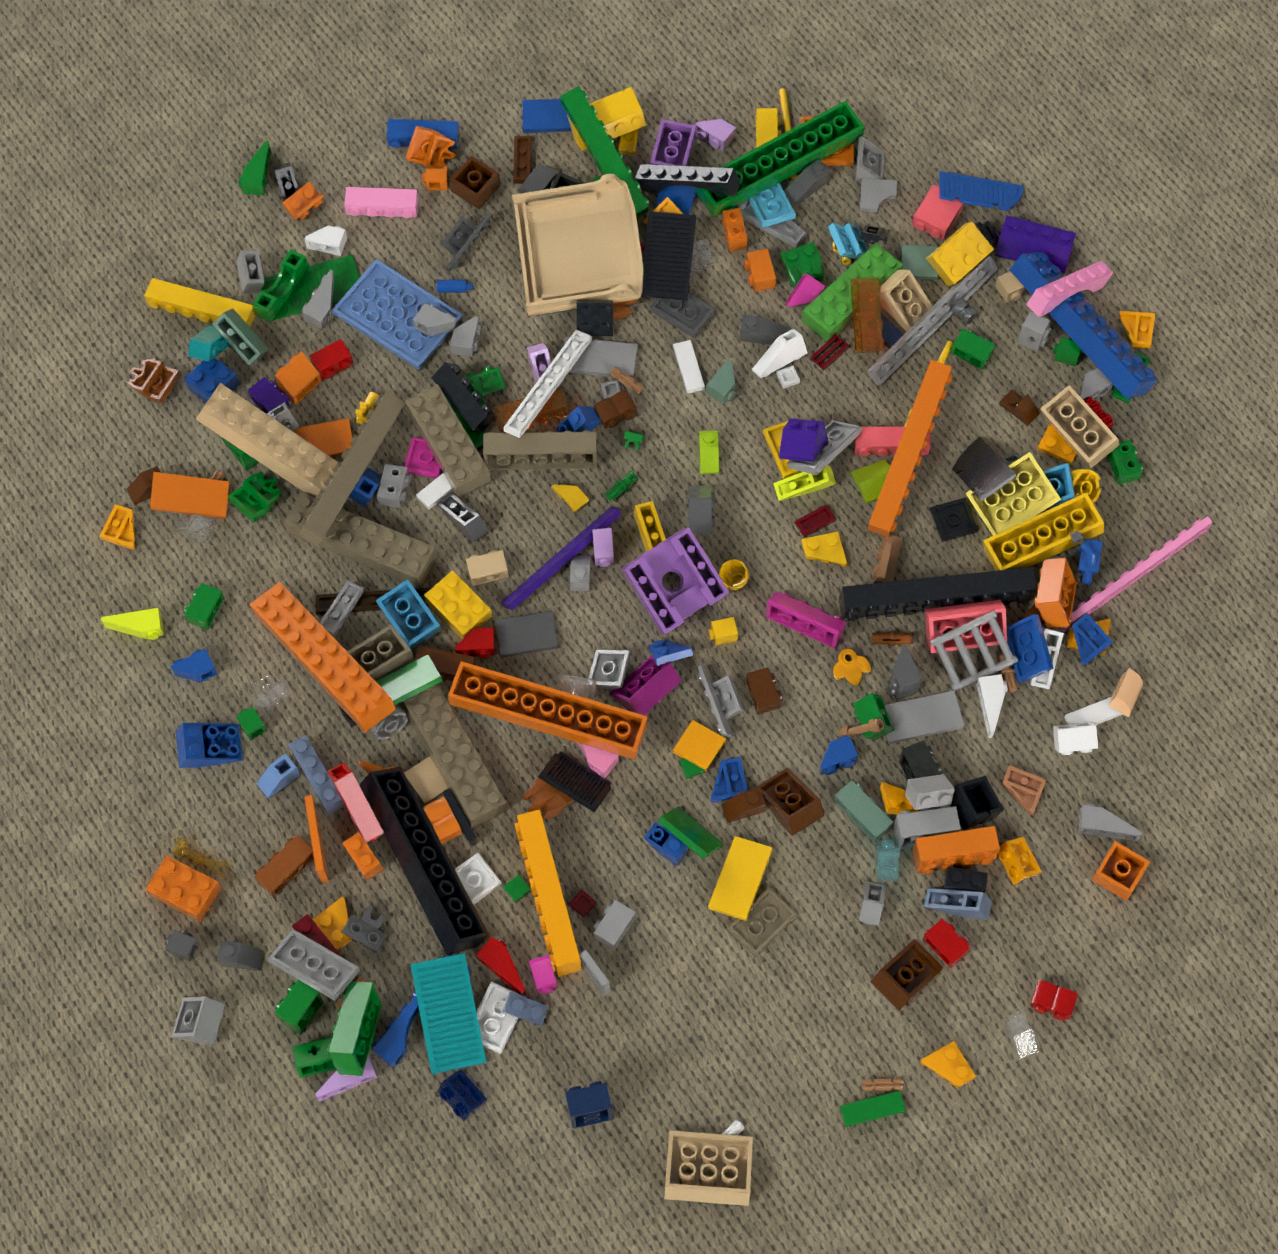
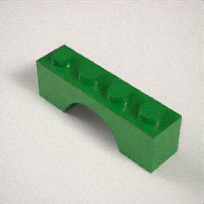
M292 249L289 250L281 262L280 272L272 287L267 291H261L252 303L256 316L270 323L308 270L309 266L306 256Z

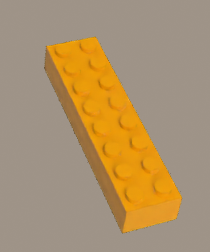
M539 809L517 815L518 822L514 823L520 843L522 857L526 859L524 862L528 878L532 877L529 879L532 895H537V897H534L537 914H542V916H539L542 933H547V935H544L547 952H552L549 957L553 972L557 971L558 977L582 971L581 960L541 811Z

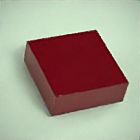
M581 889L568 905L584 918L597 902Z

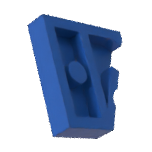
M1088 613L1072 625L1081 662L1084 667L1113 643Z
M657 640L653 644L648 645L650 654L657 665L693 656L691 647L668 640Z
M741 757L721 761L711 795V803L729 800L737 794L748 790Z

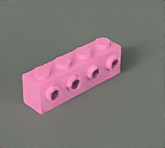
M346 187L344 207L346 215L411 218L417 217L419 198L417 189Z

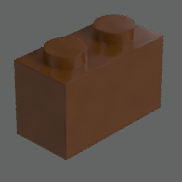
M768 667L747 673L745 681L757 714L779 709L783 698L780 690H776L774 673H770Z

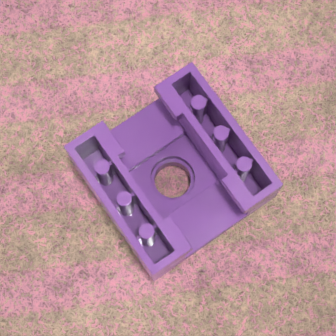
M690 528L681 529L620 568L660 634H667L684 623V619L707 604L712 605L729 594L728 589ZM670 571L675 572L679 577V585L674 590L666 589L662 583L663 576Z

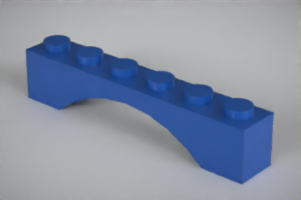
M416 991L412 995V1001L401 1008L400 1016L396 1021L392 1020L389 1023L384 1036L378 1037L373 1044L374 1054L392 1068H395L407 1052L409 1029L419 1012Z

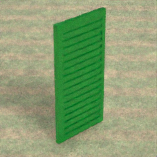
M348 255L309 266L273 320L302 313L305 303H309L313 291L319 288L323 276L327 275L330 270L334 274L333 304L338 303L359 279L354 256ZM278 275L264 278V285L261 290L267 291L270 289Z

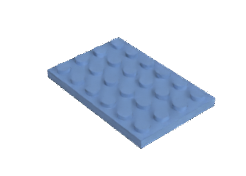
M377 259L332 309V314L418 370L421 369L452 332L428 336L414 329L413 319L423 304L434 305L440 311L452 314L456 318L457 325L463 319L461 313Z

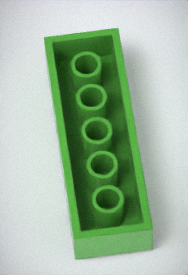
M875 243L802 311V322L827 342L835 334H839L876 299L873 292L897 270H902L903 264Z

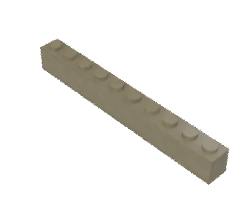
M388 391L383 396L379 395L374 402V405H376L375 409L371 408L366 415L367 422L363 421L357 430L360 432L359 435L353 436L349 443L352 445L351 448H346L342 454V463L338 461L332 470L335 472L334 476L330 475L324 483L327 486L326 489H321L316 496L318 502L316 504L312 503L307 513L310 515L308 518L304 516L300 522L299 536L315 546L319 545L405 402Z

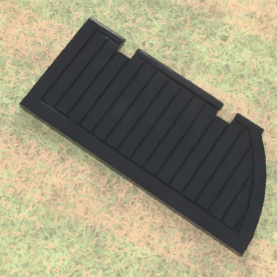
M981 437L964 450L954 467H952V470L974 492L980 501H983L1016 477V474Z

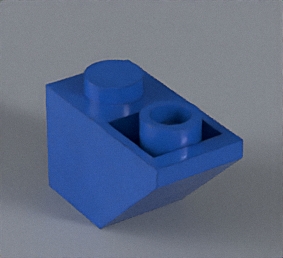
M577 406L556 430L557 432L592 431L601 421L593 407Z
M367 467L349 497L365 507L379 486L382 476Z
M206 649L197 650L191 656L185 659H178L173 665H170L175 676L199 683L218 674Z
M849 735L830 742L820 765V775H831L841 767L850 768L855 765L858 754Z
M656 822L644 837L659 855L676 866L688 851L687 845Z

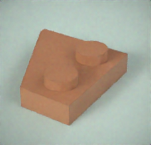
M1009 765L1002 786L1030 815H1033L1046 779Z

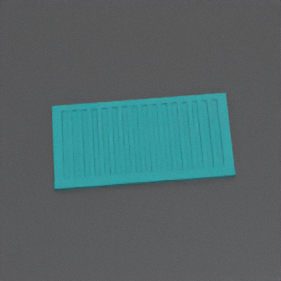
M465 953L411 963L431 1074L435 1075L436 1073L486 1063Z

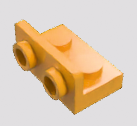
M1024 837L1006 841L1000 846L998 857L1013 885L1042 872Z

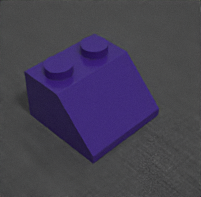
M790 418L782 431L779 458L814 462L828 440L824 421Z

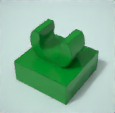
M626 430L624 438L628 440L625 442V448H629L630 442H634L636 445L635 450L637 451L640 448V443L644 442L646 435Z

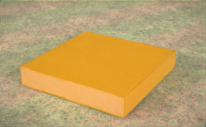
M692 720L672 753L707 771L726 742V738Z

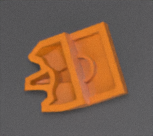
M416 126L405 158L407 161L423 164L426 168H442L446 166L443 161L444 159H453L456 156L454 152L448 150V147L453 146L455 142L433 129Z

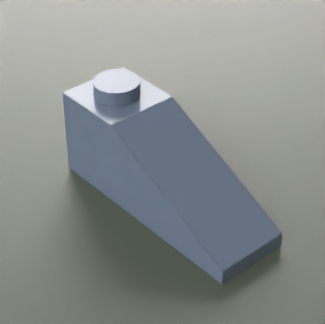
M928 888L924 908L969 919L988 920L992 901L983 892Z

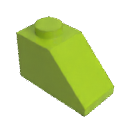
M718 430L699 431L700 474H719Z

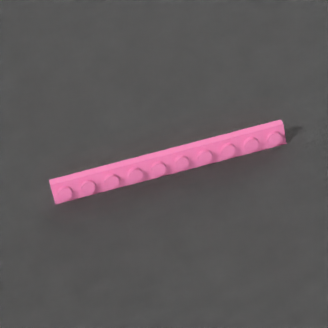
M1208 516L1203 520L1198 519L1193 523L1191 529L1188 531L1184 529L1174 541L1172 539L1167 541L1163 545L1164 548L1160 551H1153L1146 561H1139L1132 571H1125L1116 582L1113 580L1107 584L1105 590L1094 593L1091 596V600L1087 603L1085 601L1080 603L1076 607L1077 610L1072 612L1070 626L1060 628L1063 632H1066L1086 613L1090 615L1205 533L1212 524L1211 519Z

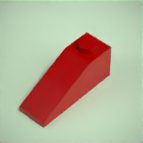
M491 937L476 954L477 960L517 993L525 996V988L506 948L507 944L500 938L496 940Z

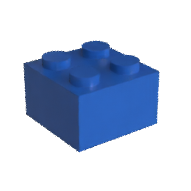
M216 358L209 362L203 360L184 379L188 389L206 403L220 383L232 391L240 384L237 374Z

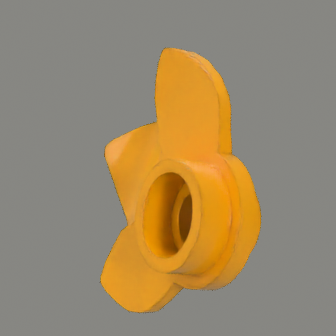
M852 649L842 650L838 655V662L833 667L835 680L845 677L854 686L860 683L862 673L871 672L868 660L863 656H858ZM845 655H850L851 661H846Z

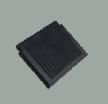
M563 752L555 753L538 776L544 782L594 813L611 790V782Z

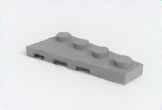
M749 199L744 201L739 207L744 220L794 248H797L806 236V232L792 220L762 228L749 203Z

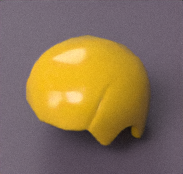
M732 559L722 564L719 576L726 588L738 590L747 584L749 572L742 561Z

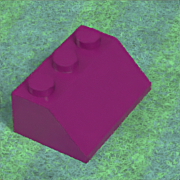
M651 655L624 680L621 688L614 689L610 694L626 710L647 715L655 704L661 702L668 692L677 687L681 678L671 663L657 665Z

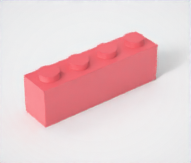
M861 427L863 432L854 439V455L862 457L869 455L881 457L895 455L905 427ZM930 433L926 436V439H929L926 449H921L920 455L922 456L929 455Z

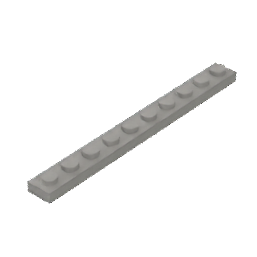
M987 255L963 276L867 370L876 385H881L953 314L955 307L963 299L967 300L998 270L990 255Z

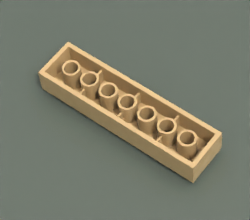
M221 383L196 418L197 421L311 497L316 498L321 489L325 490L327 486L324 483L330 475L334 476L335 474L332 470L338 463L337 461Z

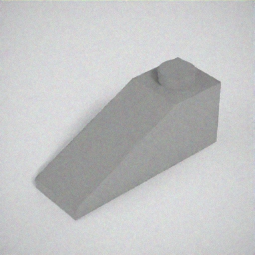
M1096 804L1083 805L1080 810L1078 829L1080 834L1138 841L1141 837L1142 832L1108 810L1098 807Z

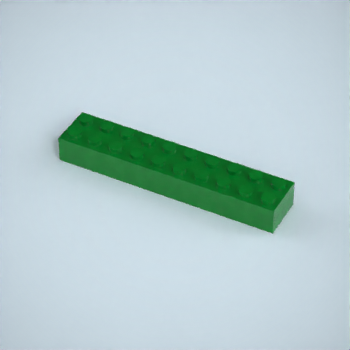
M845 100L719 167L734 168L741 180L736 196H721L695 187V192L714 218L722 214L723 211L739 205L804 170L817 159L823 160L858 141L859 137L864 134L865 126Z

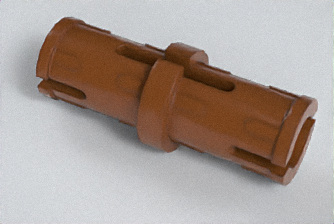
M889 631V633H872V645H911V633H894V631Z

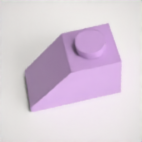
M544 343L526 348L536 382L551 364L548 349Z
M612 529L592 530L595 566L608 567L614 564Z

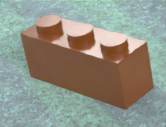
M296 835L285 843V847L280 852L278 851L272 855L270 862L266 866H261L257 870L254 878L274 898L314 859L313 849L300 836Z

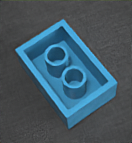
M408 579L376 600L385 617L411 651L442 630L440 624Z

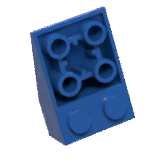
M182 723L176 730L179 768H200L243 761L239 724Z

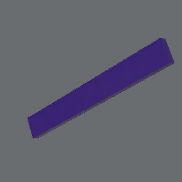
M614 507L608 508L500 602L502 606L509 610H514L593 540L592 530L607 528L621 516V511Z

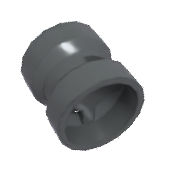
M963 299L955 307L953 314L956 317H961L962 321L968 325L975 319L978 310L975 307H970L969 303Z

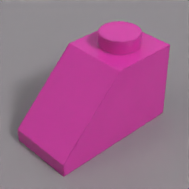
M803 274L785 302V305L792 307L810 303L824 291L825 285L810 275Z
M549 955L529 960L537 993L549 994L553 992L554 988H557V983Z

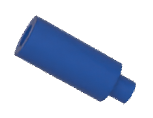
M437 280V293H466V290H473V283H466V280Z

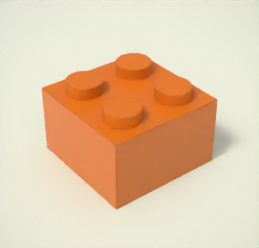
M1114 841L1092 881L1127 901L1150 861Z

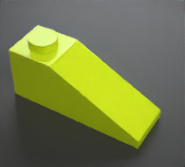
M827 465L817 475L800 472L773 484L778 500L781 501L835 485L836 480L831 466Z
M159 608L101 617L104 627L150 640L164 636L162 614Z

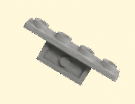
M699 665L698 677L704 683L705 695L712 705L711 712L719 723L717 728L722 735L731 738L734 735L728 719L744 711L732 677L728 675L713 682L709 669Z

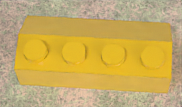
M632 87L589 103L590 106L593 105L595 107L598 120L603 121L606 127V134L610 135L613 139L646 126L642 109ZM568 117L576 144L581 151L587 150Z

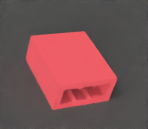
M933 184L916 211L912 225L919 231H925L934 238L944 240L963 210L964 203H960L959 199H954V201L939 199V187Z

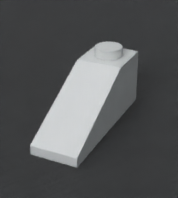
M1042 627L1053 669L1032 678L1030 685L1050 689L1064 633Z
M1001 674L980 677L976 684L988 738L993 737L1005 692H1007V683L1005 680L1003 681Z

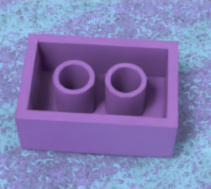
M662 119L650 165L689 166L696 140V125Z

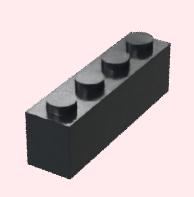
M445 362L431 378L438 384L441 391L473 431L483 432L496 418L493 408L484 402L482 394L473 388L471 380L461 373L462 369L457 364Z

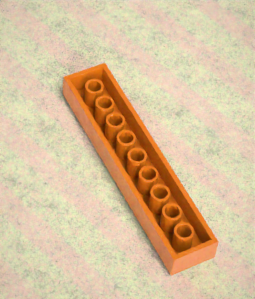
M278 582L249 604L258 620L365 733L396 710L391 697L281 582Z
M462 661L448 694L450 705L634 760L637 758L648 726V716Z

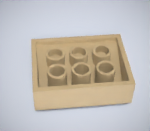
M669 1130L664 1199L749 1206L753 1137Z

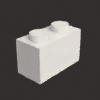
M1093 722L1053 726L1055 750L1061 753V755H1071L1073 751L1089 753L1092 752V749L1098 748L1097 728Z

